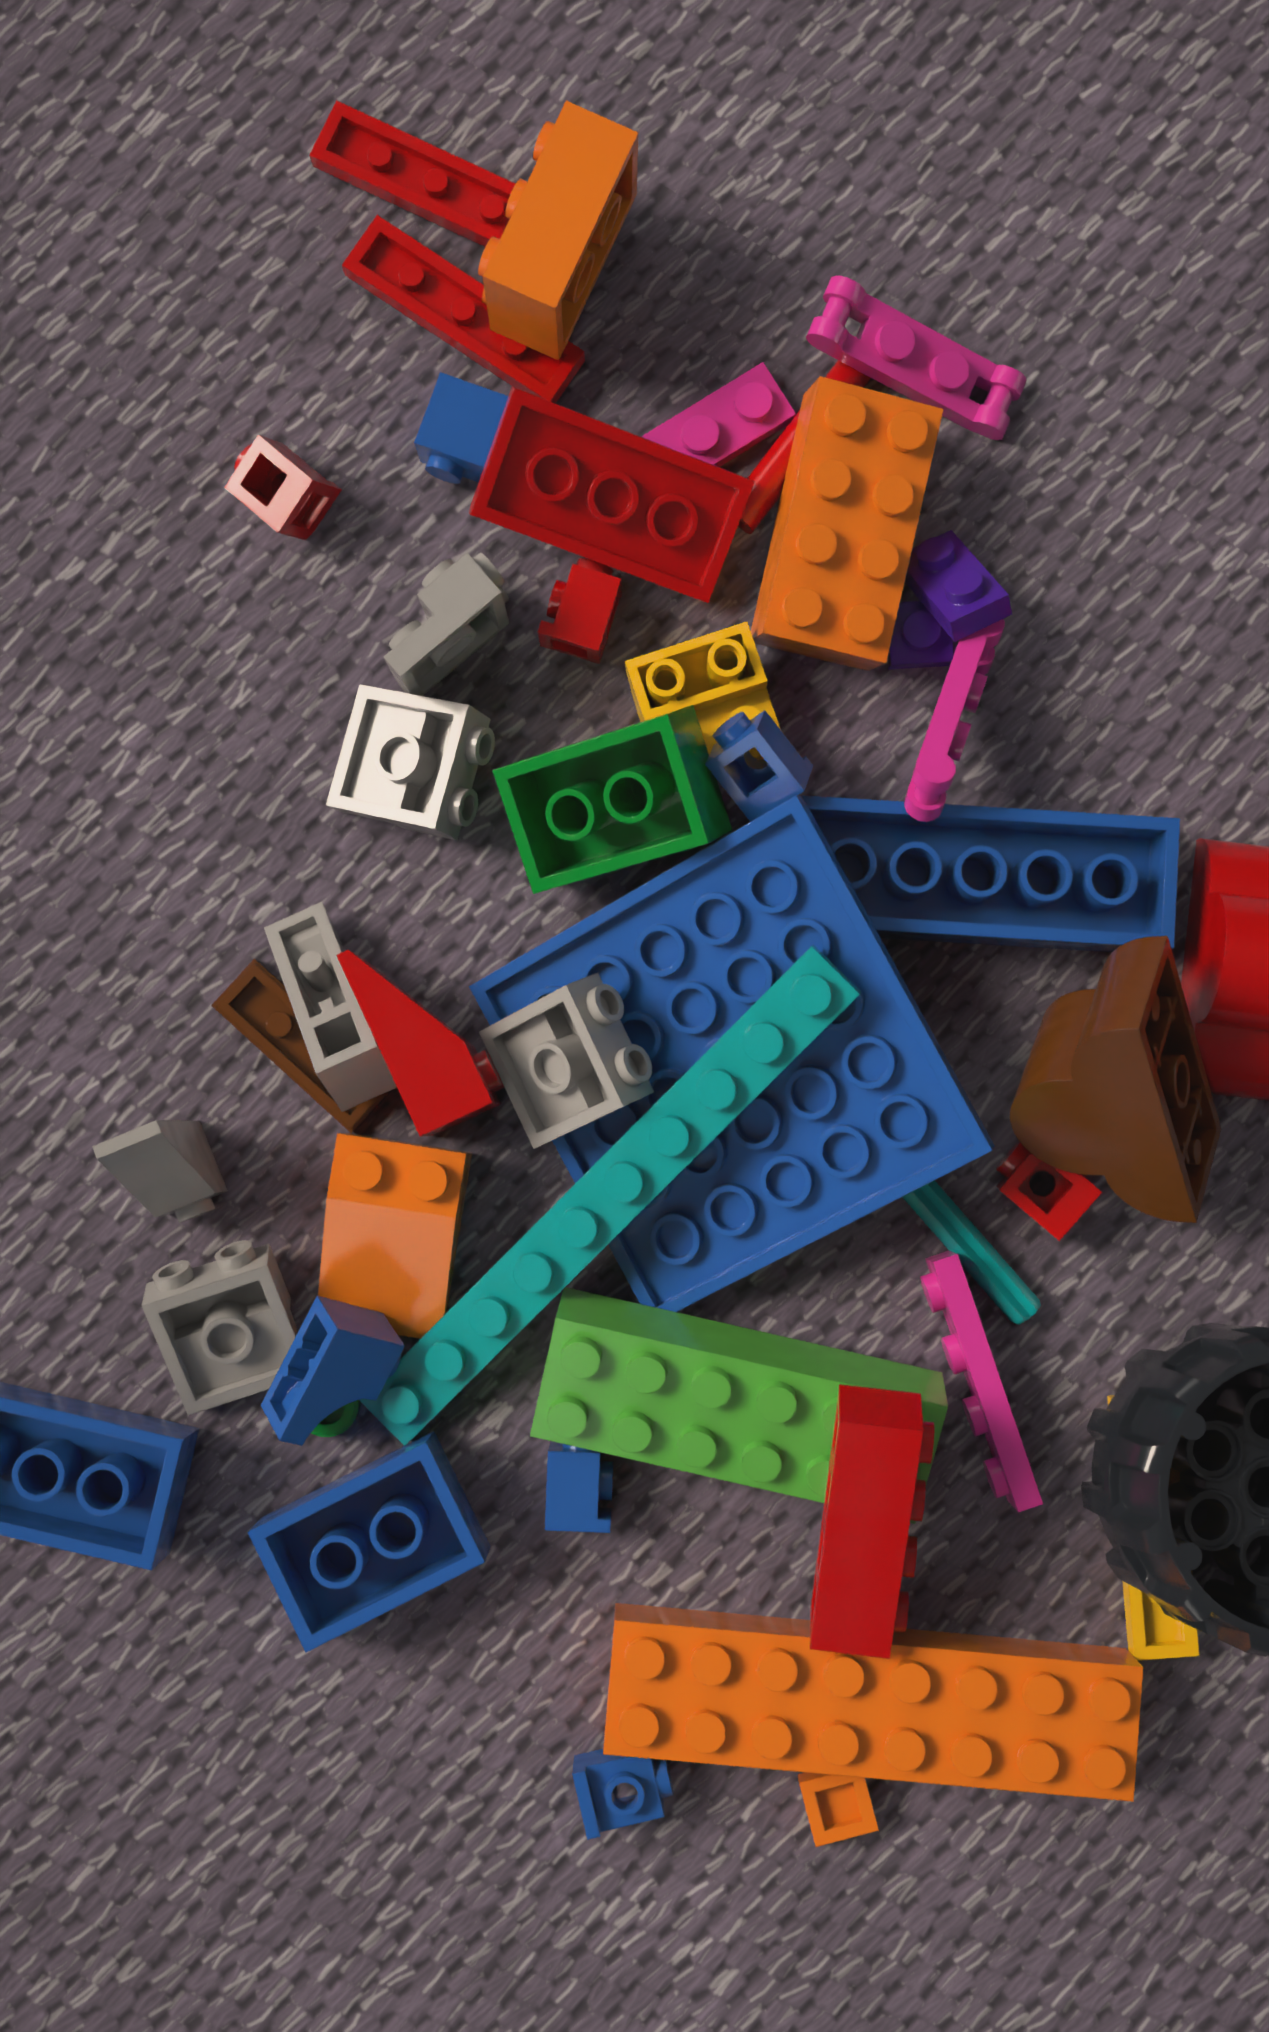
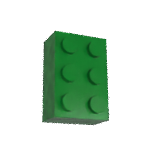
M693 705L492 770L533 894L705 845L732 830L717 779L705 765L709 754Z

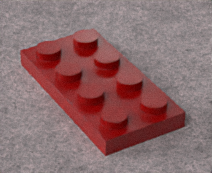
M512 386L476 488L469 514L709 603L755 481Z

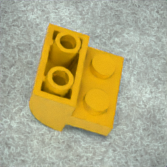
M748 622L625 661L626 673L640 722L693 705L709 755L714 744L717 743L713 738L714 732L728 719L740 712H744L751 720L765 710L780 729L767 691L768 681ZM755 747L749 750L754 758L764 759Z

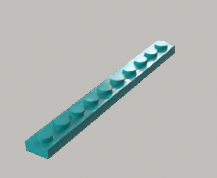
M813 944L400 1359L396 1372L387 1379L377 1400L360 1399V1401L405 1446L860 995L861 991Z

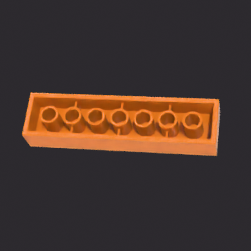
M615 1603L603 1754L1134 1802L1143 1666L1126 1648L906 1629L905 1633L894 1631L890 1659L811 1650L810 1620Z

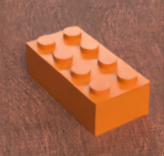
M819 376L804 393L751 627V634L755 644L867 671L886 664L944 409Z

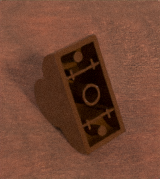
M1168 936L1143 937L1121 945L1110 954L1104 964L1096 989H1085L1067 993L1056 999L1047 1008L1010 1109V1123L1020 1143L1041 1161L1072 1173L1104 1175L1107 1183L1116 1195L1131 1207L1147 1215L1173 1222L1197 1223L1221 1132V1125Z

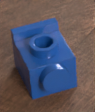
M765 710L751 720L744 712H740L728 719L714 732L713 738L717 743L714 744L705 765L750 822L805 791L813 764L806 756L802 758ZM755 747L764 759L754 758L749 750Z
M553 1441L550 1442L547 1461L545 1530L610 1533L612 1508H599V1500L612 1501L613 1461H601V1452Z
M603 1749L574 1755L572 1775L587 1840L600 1837V1832L664 1817L663 1798L674 1796L667 1760L604 1755ZM629 1783L636 1788L637 1794L617 1799L613 1794V1789L618 1784Z

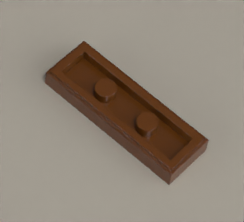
M256 959L252 960L211 1005L350 1133H354L394 1090L392 1089L342 1112L316 1075L284 984Z

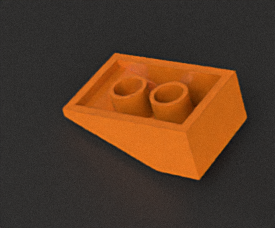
M337 1133L326 1198L318 1296L381 1312L385 1315L397 1335L421 1339L447 1313L472 1153L351 1133Z

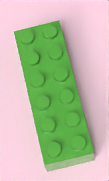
M565 1287L555 1318L530 1436L824 1503L839 1384L921 1393L923 1421L934 1422L935 1427L931 1464L919 1463L917 1479L925 1480L926 1485L947 1413L948 1402L942 1372ZM910 1520V1523L916 1524V1521Z

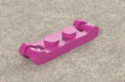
M844 276L831 277L823 295V299L827 303L822 316L814 317L806 336L807 341L813 347L913 401L944 409L943 417L970 431L992 440H1002L1010 422V417L1006 413L1011 401H1016L1020 398L1027 381L1023 373L1012 367L997 365L870 296L856 281ZM848 317L861 323L856 337L849 334L845 327ZM974 385L988 392L983 405L969 399Z
M1004 619L960 639L917 758L904 801L906 812L918 821H933L943 811L946 802V791L950 788L956 771L953 760L960 761L972 725L960 721L963 710L976 713L988 678L985 675L991 669L995 657L994 646L999 643L1005 627Z

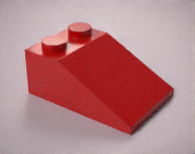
M350 950L336 955L420 1137L437 1135L501 1105L496 1091L504 1088V1085L486 1050L478 1053L471 1043L365 959Z

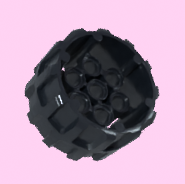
M1216 1323L1193 1325L1187 1330L1182 1344L1166 1351L1141 1349L1127 1360L1125 1364L1127 1379L1113 1399H1111L1106 1409L1094 1408L1087 1425V1431L1095 1439L1091 1467L1092 1481L1082 1482L1083 1507L1099 1515L1106 1536L1113 1546V1549L1105 1554L1106 1561L1118 1579L1151 1597L1160 1605L1165 1615L1246 1653L1266 1657L1269 1656V1328ZM1240 1373V1383L1233 1384L1223 1390L1217 1399L1215 1407L1216 1419L1195 1413L1201 1403L1214 1390ZM1260 1401L1264 1409V1418L1259 1428L1253 1430L1250 1414L1254 1405ZM1206 1432L1209 1439V1449L1207 1455L1201 1461L1196 1462L1193 1455V1446L1195 1440L1200 1439ZM1172 1468L1180 1472V1481L1169 1486V1476ZM1259 1469L1262 1475V1487L1259 1493L1251 1498L1248 1491L1249 1479ZM1204 1500L1207 1507V1518L1200 1528L1194 1530L1191 1523L1192 1512L1195 1506ZM1258 1537L1261 1545L1260 1555L1255 1563L1249 1566L1246 1558L1247 1549L1250 1543ZM1201 1549L1212 1551L1213 1558L1218 1567L1235 1577L1234 1585L1219 1579H1210L1203 1588L1200 1586L1191 1571L1199 1567L1202 1562Z

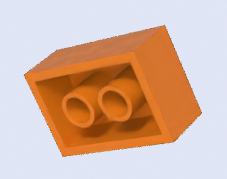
M567 100L556 122H545L534 147L533 160L537 161L528 181L520 178L516 182L506 207V217L509 218L508 224L500 239L494 236L490 238L480 259L478 274L483 277L484 291L482 302L487 304L490 330L556 360L560 359L637 195L638 132Z

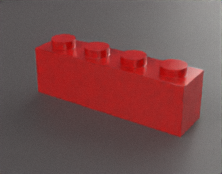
M839 1384L810 1607L811 1650L890 1659L894 1631L906 1632L909 1593L908 1591H900L902 1577L913 1578L915 1574L917 1537L908 1536L910 1520L922 1522L926 1482L925 1480L917 1479L919 1463L931 1464L935 1433L934 1422L923 1421L921 1393Z

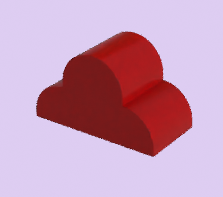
M1200 838L1196 840L1181 981L1182 989L1211 1093L1269 1101V846Z

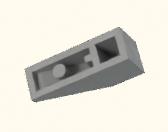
M323 902L264 927L316 1075L340 1110L344 1112L396 1088L393 1077L336 956L345 950Z
M155 1120L92 1146L97 1160L155 1218L175 1213L179 1223L188 1221L214 1210L215 1206L211 1198L228 1191L200 1121Z

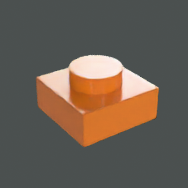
M806 1772L797 1774L815 1847L879 1831L865 1778Z

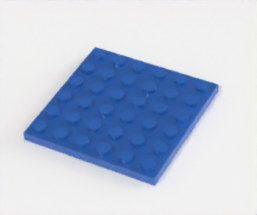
M802 795L792 797L469 986L489 1025L502 1020L569 983L596 973L599 974L603 984L612 986L621 996L624 1005V1013L620 1019L631 1044L642 1047L651 1060L652 1075L649 1082L654 1093L552 1140L575 1183L813 944L861 991L860 995L608 1244L639 1303L642 1305L677 1312L993 1151L995 1148L987 1130Z

